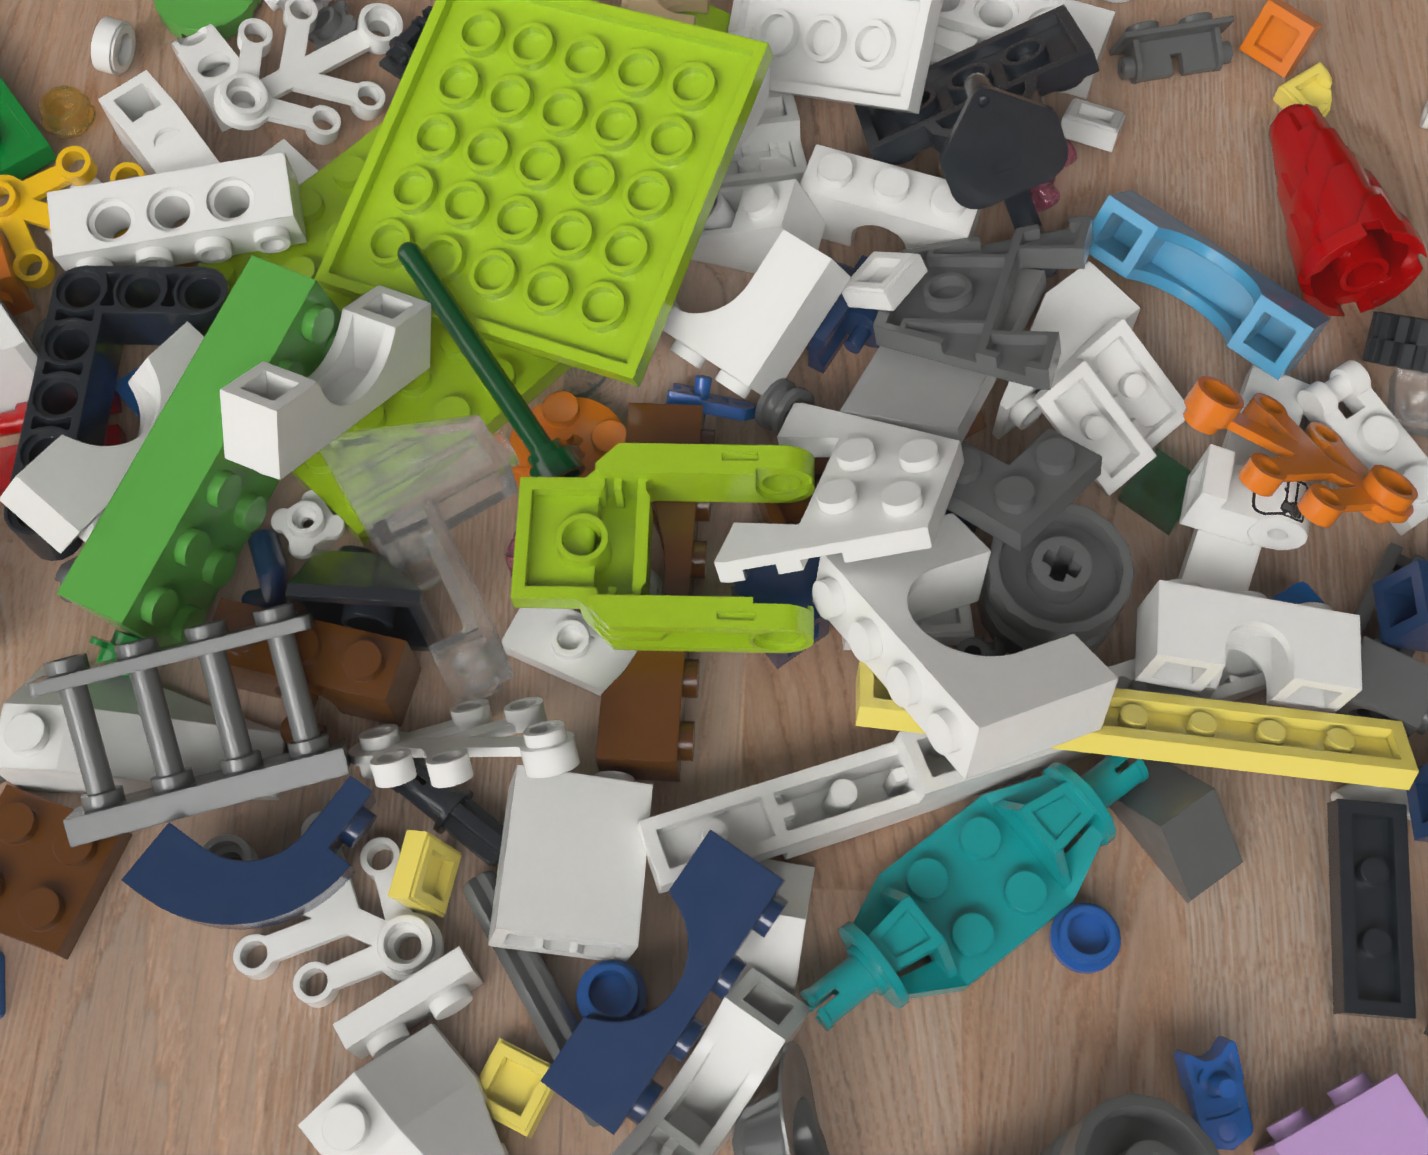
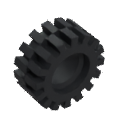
M1374 311L1362 360L1399 369L1428 373V319Z

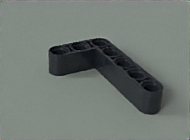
M85 265L74 267L64 272L57 279L53 287L10 483L18 473L61 435L82 443L104 446L123 346L162 345L187 321L205 337L231 292V288L224 275L216 269L207 267ZM4 506V519L8 527L41 559L49 561L64 560L73 555L82 546L83 540L77 537L60 554L7 506Z

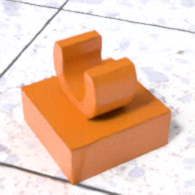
M1267 0L1239 50L1285 78L1292 75L1322 27V24L1283 0Z

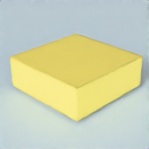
M407 830L388 897L419 914L443 918L444 914H446L461 860V852L429 832Z
M499 1038L479 1076L482 1089L487 1096V1102L485 1103L490 1117L531 1139L555 1093L541 1082L551 1064Z

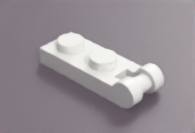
M1348 360L1332 370L1330 379L1325 383L1316 381L1299 391L1297 402L1304 410L1303 414L1310 423L1320 422L1332 428L1342 438L1343 444L1369 470L1374 465L1387 466L1405 476L1415 486L1418 497L1412 503L1414 508L1413 514L1404 523L1390 522L1400 536L1428 518V457L1373 391L1371 379L1366 369L1360 363ZM1341 401L1353 413L1348 419L1338 409V403Z

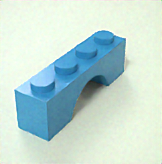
M1134 190L1109 195L1093 220L1094 236L1089 251L1091 256L1126 279L1152 285L1185 302L1206 317L1221 332L1227 347L1277 380L1296 368L1331 319Z

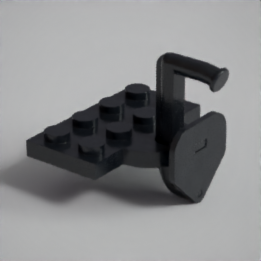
M1063 4L930 65L919 114L854 105L873 160L900 165L915 158L921 150L933 146L940 153V166L951 194L957 203L969 209H983L1004 200L1014 230L1038 224L1040 234L1045 231L1029 189L1057 176L1065 166L1068 158V145L1059 118L1052 107L1044 104L1043 96L1054 91L1063 92L1078 86L1085 77L1100 70L1094 50ZM1027 268L1045 270L1046 278L1053 276L1059 270L1049 268Z

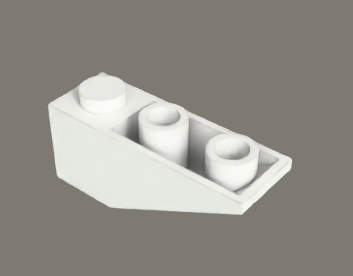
M147 70L98 99L121 143L148 175L220 163L178 105ZM248 208L234 211L229 218L241 216Z
M796 179L720 188L691 260L756 273L783 229L818 250L826 223Z
M1089 261L1086 263L1085 269L1076 270L1045 294L1030 331L1059 332L1061 354L1056 369L1057 372L1081 346L1113 318H1124L1133 330L1140 307ZM1009 381L1000 402L992 432L998 440L1017 426L1020 430H1023L1040 417L1042 412L1033 401V398L1040 389Z

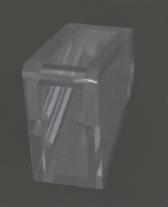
M479 415L344 432L320 450L330 473L378 553L389 563L518 492L512 468L519 465V460L513 447L502 431L492 436Z

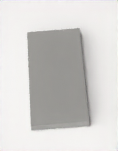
M1020 269L1001 330H1024L1047 288L1045 270ZM879 346L840 412L959 440L962 444L997 378Z

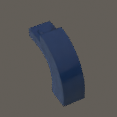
M350 775L307 831L293 845L276 855L251 861L232 860L211 853L169 822L121 881L156 906L183 919L204 926L246 930L277 925L313 910L334 895L355 873L354 869L336 853L343 844L353 849L369 831L377 818V815L370 811L376 803L373 791Z

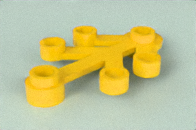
M80 146L64 148L58 154L55 166L23 181L11 175H0V199L9 196L8 202L0 207V231H4L16 256L13 261L15 275L30 288L39 289L46 287L55 277L54 264L42 251L38 250L28 224L46 228L51 233L48 204L40 200L47 197V192L58 191L71 184L74 186H85L91 183L97 175L96 162ZM78 160L85 161L81 170L69 172L72 163ZM123 162L112 170L109 182L127 179L131 176H146V174L138 164ZM129 228L117 232L113 239L124 235ZM42 262L41 270L37 274L27 276V269L32 263ZM194 262L174 265L173 267H192Z

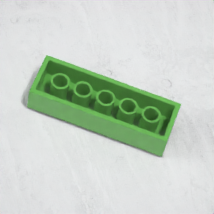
M252 255L56 594L121 631L141 639L156 636L159 647L187 641L184 629L205 623L206 613L219 589L225 586L232 578L237 565V557L250 533L255 531L263 522L267 512V503L280 481L225 459L220 389L262 361L305 377H309L319 367L333 344L342 313L317 280Z

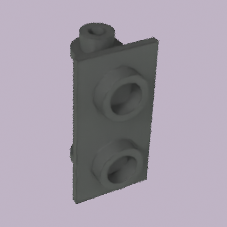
M1202 12L1187 16L1175 25L1159 27V22L1154 20L1136 23L1125 29L1124 34L1109 50L1110 56L1124 54L1125 57H1120L1118 60V74L1121 80L1129 79L1132 84L1171 78L1174 75L1171 57L1178 56L1181 76L1220 71L1223 64H1229L1232 61L1233 51L1231 43L1229 41L1222 42L1221 34L1234 22V16L1213 19L1212 13Z

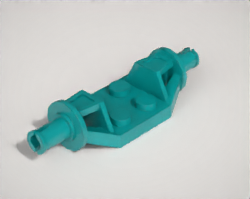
M1107 755L1082 776H1079L1066 765L1055 762L1043 770V776L983 794L880 873L854 922H846L838 928L840 937L847 948L848 958L808 989H804L799 993L804 1004L811 1008L810 1012L814 1011L831 996H835L816 1011L818 1015L815 1019L826 1031H829L834 1027L833 1024L874 992L883 996L897 1009H901L912 998L965 991L1054 920L1057 914L1073 903L1099 847L1108 845L1115 839L1116 828L1107 808L1139 783H1143L1149 778V772L1143 760H1136L1118 774L1117 772L1128 764L1127 760L1129 758ZM1080 833L1082 836L1064 855L1063 849ZM927 955L932 960V962L900 978L896 974Z

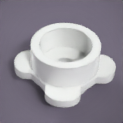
M313 490L305 492L302 500L289 509L280 508L276 510L271 518L273 529L277 533L285 535L289 541L288 550L290 554L298 559L309 558L315 550L327 551L345 531L344 521L338 515H333L326 503ZM305 521H314L312 526L303 528Z

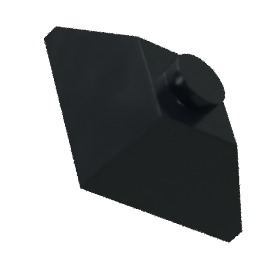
M353 545L342 546L338 548V551L315 550L288 582L286 597L290 603L294 602L297 613L312 610L315 620L406 640L412 651H444V637L422 591L379 553Z

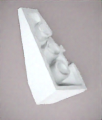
M42 666L3 703L0 716V776L24 791L86 793L59 692L30 698L26 684L46 675L44 666ZM118 676L87 684L115 785H123L125 794L152 788L150 779L156 776L130 678ZM163 688L184 768L192 767L194 777L221 770L219 761L225 758L212 706ZM245 719L252 749L260 750L262 759L287 753L286 743L282 739L280 731ZM281 792L257 798V800H280Z
M435 1024L426 1026L353 1072L298 1125L320 1155H509L505 1143H500L485 1103L487 1102V1096L482 1089L480 1078Z

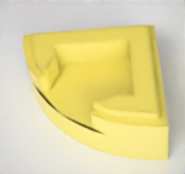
M1319 62L1279 86L1273 101L1282 109L1294 104L1315 106L1326 119L1332 105V77L1326 67Z

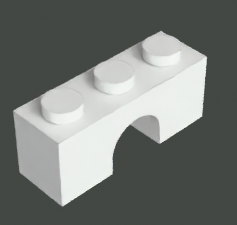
M816 144L800 182L801 187L826 223L822 239L851 246L857 228L864 225L879 226L892 231L902 239L906 249L973 237L977 231L981 209H969L961 206L953 198L946 179Z
M1188 579L1159 580L1137 608L1135 681L1201 692L1226 666V649H1234L1249 655L1261 667L1266 678V704L1293 709L1336 713L1362 691L1360 615L1333 611L1329 605L1323 603L1308 602L1294 604L1271 600L1264 594L1256 591H1237L1232 593L1203 588L1199 583Z

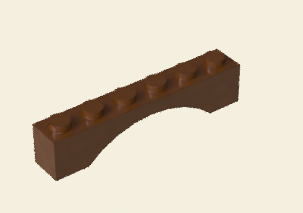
M629 402L625 443L715 444V430L704 429L703 405ZM653 501L651 502L653 524L660 537L664 553L665 575L661 595L693 596L694 579H706L708 541H697L699 521L710 522L711 502ZM637 651L622 674L601 694L595 756L599 772H624L633 776L635 780L680 782L681 761H693L695 721H684L686 698H698L699 659H689V651Z

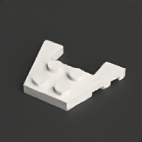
M794 403L777 436L779 445L803 448L812 453L814 457H830L803 518L797 525L734 522L714 564L720 582L732 583L746 580L745 569L776 564L778 574L804 570L808 559L842 553L844 562L848 563L932 548L964 464L961 442L806 403Z

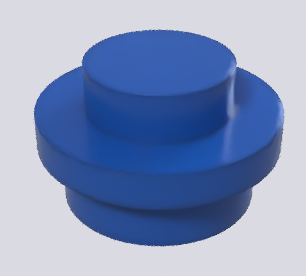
M1079 902L1067 906L1056 915L1050 927L1049 942L1054 956L1063 966L1076 973L1093 974L1104 970L1115 960L1120 950L1121 935L1116 921L1105 909L1092 903Z
M620 960L601 961L590 967L580 979L576 993L577 1006L583 1017L592 1012L612 1016L642 1014L647 1002V990L640 973L626 962Z

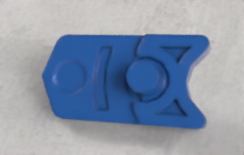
M696 375L694 386L674 383L673 390H668L666 404L703 405L704 423L706 414L739 421L755 419L756 406L750 401L710 394L712 377Z
M1218 1036L1210 1050L1200 1056H1193L1176 1049L1173 1056L1182 1089L1185 1090L1192 1118L1215 1143L1217 1149H1236L1252 1135L1254 1128L1244 1089V1075L1236 1043L1226 1037Z

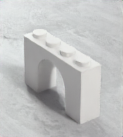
M783 229L749 284L733 301L710 312L688 313L680 309L675 299L663 331L676 339L670 350L700 369L707 359L721 368L715 380L744 399H746L751 389L763 395L776 380L787 377L851 277L832 258Z
M954 513L944 515L933 547L929 549L848 563L844 562L842 553L820 556L817 578L812 588V602L821 617L829 620L848 642L856 658L861 662H865L888 689L892 700L899 707L904 708L925 732L933 748L939 754L944 755L966 780L1100 730L1119 678L1075 634L1004 656H980L964 653L947 647L926 634L917 625V621L979 600L991 550Z

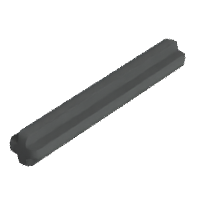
M491 870L478 874L463 886V893L488 939L497 875ZM493 947L553 1060H555L578 1026V1022L539 952ZM583 1113L589 1125L592 1127L599 1126L598 1123Z

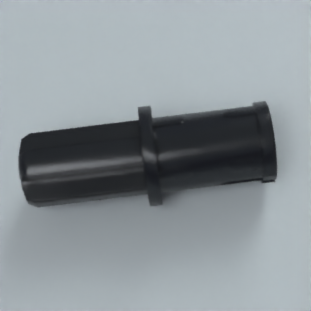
M413 758L417 776L413 780L391 787V789L396 793H400L435 822L433 830L438 834L447 831L487 865H497L499 863L504 825L472 800L474 793L470 789L465 788L460 791L455 786L446 788L433 787L425 760L423 758Z

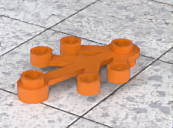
M1201 376L1184 399L1186 409L1183 412V417L1190 426L1199 432L1214 435L1219 429H1228L1280 456L1269 457L1261 453L1251 455L1239 471L1238 476L1240 481L1252 492L1260 496L1271 497L1283 482L1327 480L1340 487L1331 489L1325 485L1314 483L1297 503L1301 514L1318 526L1331 527L1344 512H1361L1368 519L1380 524H1386L1388 521L1404 523L1414 512L1412 503L1417 499L1418 492L1405 476L1383 465H1374L1369 470L1343 444L1339 434L1325 424L1311 422L1303 431L1287 415L1285 407L1269 395L1256 393L1241 414L1239 412L1244 407V400L1234 388L1217 378Z

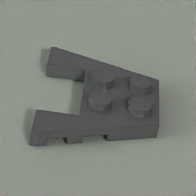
M1092 216L1069 218V229L1040 234L1038 224L1016 228L1012 239L984 245L980 244L978 235L902 250V253L920 254L928 271L894 311H878L873 324L876 344L1036 389L1051 390L1061 354L1059 332L1001 330L1020 269H1085L1094 236Z

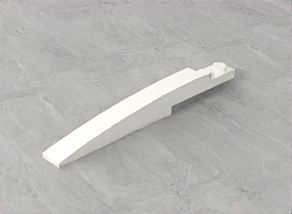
M1230 649L1218 688L1207 699L1235 701L1266 689L1265 675L1259 664L1252 657L1241 651ZM1135 659L1108 667L1119 678L1116 688L1206 698L1190 690L1135 681ZM900 731L893 742L638 821L637 827L647 854L646 858L660 894L670 890L709 830L716 832L758 862L783 854L786 860L1037 774L1055 762L1064 764L1092 753L1049 748L965 780L948 759L933 748L926 734Z

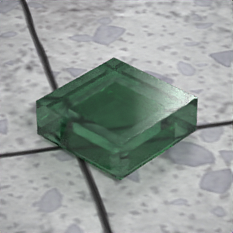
M1157 448L1154 451L1157 456L1132 477L1122 489L1118 501L1169 536L1180 522L1187 479L1191 471Z

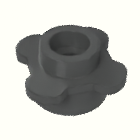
M339 0L332 6L325 7L318 12L316 27L308 35V39L316 45L314 51L356 30L357 20L353 15L348 14L349 5L344 0Z

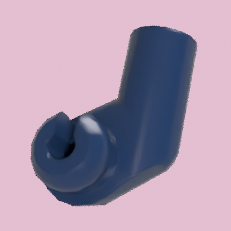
M259 530L250 536L248 545L260 588L245 591L241 601L242 603L263 608L286 604L288 565L279 536L272 530Z

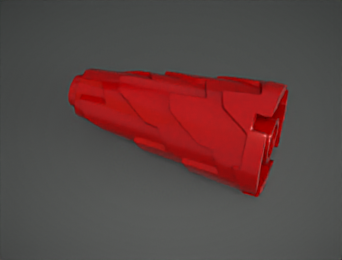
M1294 104L1281 110L1271 123L1268 136L1272 147L1274 169L1278 183L1277 196L1287 227L1286 237L1298 286L1305 302L1327 316H1345L1341 304L1356 302L1360 313L1387 303L1406 290L1423 270L1418 255L1423 254L1427 258V253L1418 231L1408 218L1397 210L1375 176L1366 168L1363 169L1354 152L1344 144L1335 128L1330 127L1317 107L1309 104Z

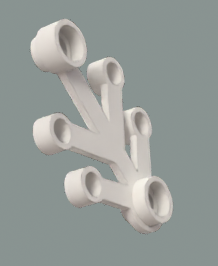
M287 0L283 12V23L287 29L280 68L260 80L261 59L271 50L273 32L271 27L261 19L249 18L244 20L238 28L237 45L240 49L237 72L220 82L214 92L213 104L216 114L225 124L238 130H254L269 121L303 129L309 139L317 144L328 145L333 143L338 138L341 126V118L335 109L326 105H318L311 109L279 100V98L290 92L301 93L350 105L354 115L362 120L370 121L377 119L382 114L386 99L383 89L378 84L371 81L355 83L326 76L325 74L366 52L376 55L385 54L390 49L389 41L395 36L399 37L402 33L403 21L400 14L387 4H369L361 10L355 31L305 56L308 35L316 27L318 8L312 0ZM292 12H304L309 18L298 19L292 15ZM371 31L381 32L385 37L375 35ZM256 34L261 36L264 41L255 43L248 40L246 36ZM359 97H371L377 104L372 106L363 104ZM244 101L250 104L252 108H240L233 103ZM317 120H324L328 122L332 126V128L328 130H322L318 128L314 124V122Z
M540 697L522 698L507 704L504 707L506 718L495 722L493 721L487 699L464 701L450 709L452 717L450 721L411 732L399 731L396 724L372 727L360 733V742L349 750L351 763L360 767L362 777L374 779L375 785L379 788L395 787L413 780L417 776L413 758L426 759L431 785L436 788L452 787L473 777V770L469 757H522L525 774L530 778L557 776L574 769L580 763L574 733L566 731L563 721L547 720L544 702ZM516 733H523V736L506 737Z
M322 811L311 814L304 821L301 828V836ZM219 835L209 840L203 846V848L211 853L227 859L242 858V861L258 860L255 850L236 835ZM377 837L367 842L362 848L360 864L369 877L376 882L385 920L360 909L353 882L350 878L328 900L303 914L310 919L266 936L250 934L242 938L234 949L233 962L238 971L247 977L261 980L271 976L277 970L280 961L345 936H350L370 945L368 948L329 965L318 961L309 962L296 972L293 979L295 995L305 1004L314 1008H321L332 1003L340 989L381 973H385L397 982H402L441 958L444 952V940L439 927L432 919L424 914L415 913L412 909L388 897L401 849L393 840L386 837ZM342 845L336 854L346 861ZM381 850L393 851L392 863L383 870L372 868V859L377 852ZM411 937L419 938L422 944L419 954L410 960L401 959L399 948L402 942ZM256 946H266L267 958L264 963L257 968H249L247 965L249 952ZM317 973H325L328 979L325 990L318 996H308L306 984L309 978Z

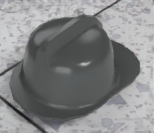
M790 1041L784 1046L780 1058L778 1089L746 1106L738 1118L732 1138L734 1155H830L818 1123L807 1062L801 1047L796 1042Z

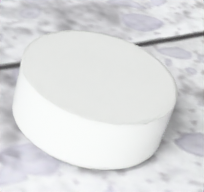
M105 16L99 21L91 42V60L96 70L115 76H120L128 70L134 57L136 45L135 32L129 22L110 16Z

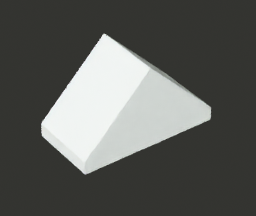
M766 859L759 861V863L785 880L778 894L788 900V903L764 938L752 930L736 954L746 961L747 965L729 992L753 967L795 997L815 867Z

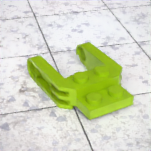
M618 443L595 463V470L586 478L520 477L510 597L514 608L580 609L583 619L613 650L793 653L808 649L814 643V608L812 606H808L806 609L791 604L753 603V597L650 595L653 534L651 502H798L810 497L814 493L815 458L809 451L789 445Z

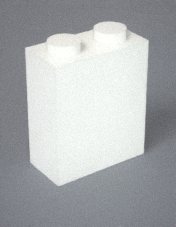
M517 765L508 789L488 946L601 961L620 960L627 962L639 945L647 856L637 825L638 821L650 818L653 785L635 782L633 776L619 771H602L596 773L595 776L566 772L553 777L530 778L525 774L524 765Z

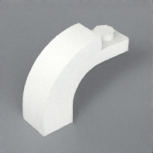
M752 967L724 997L699 1043L671 1085L651 1111L611 1155H718L733 1134L738 1118L746 1106L753 1103L780 1062L784 1046L788 1042L793 1041L811 1008Z

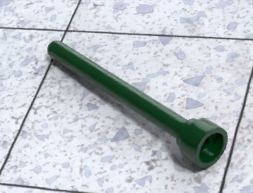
M414 242L403 243L398 249L400 262L427 302L431 303V308L531 455L528 457V462L532 468L529 471V475L531 477H580L585 470V466L573 448L569 445L563 446L559 439H550L420 246Z

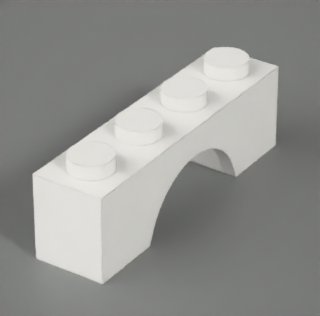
M378 285L342 309L333 344L322 363L309 377L262 361L221 388L220 401L225 459L253 469L260 474L281 480L430 368L431 303Z
M187 321L147 357L128 381L140 411V429L136 439L115 446H96L61 435L15 476L0 496V501L60 554L77 537L86 543L204 336Z

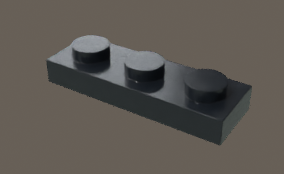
M1336 799L1327 803L1333 1014L1397 1020L1416 1019L1407 805Z

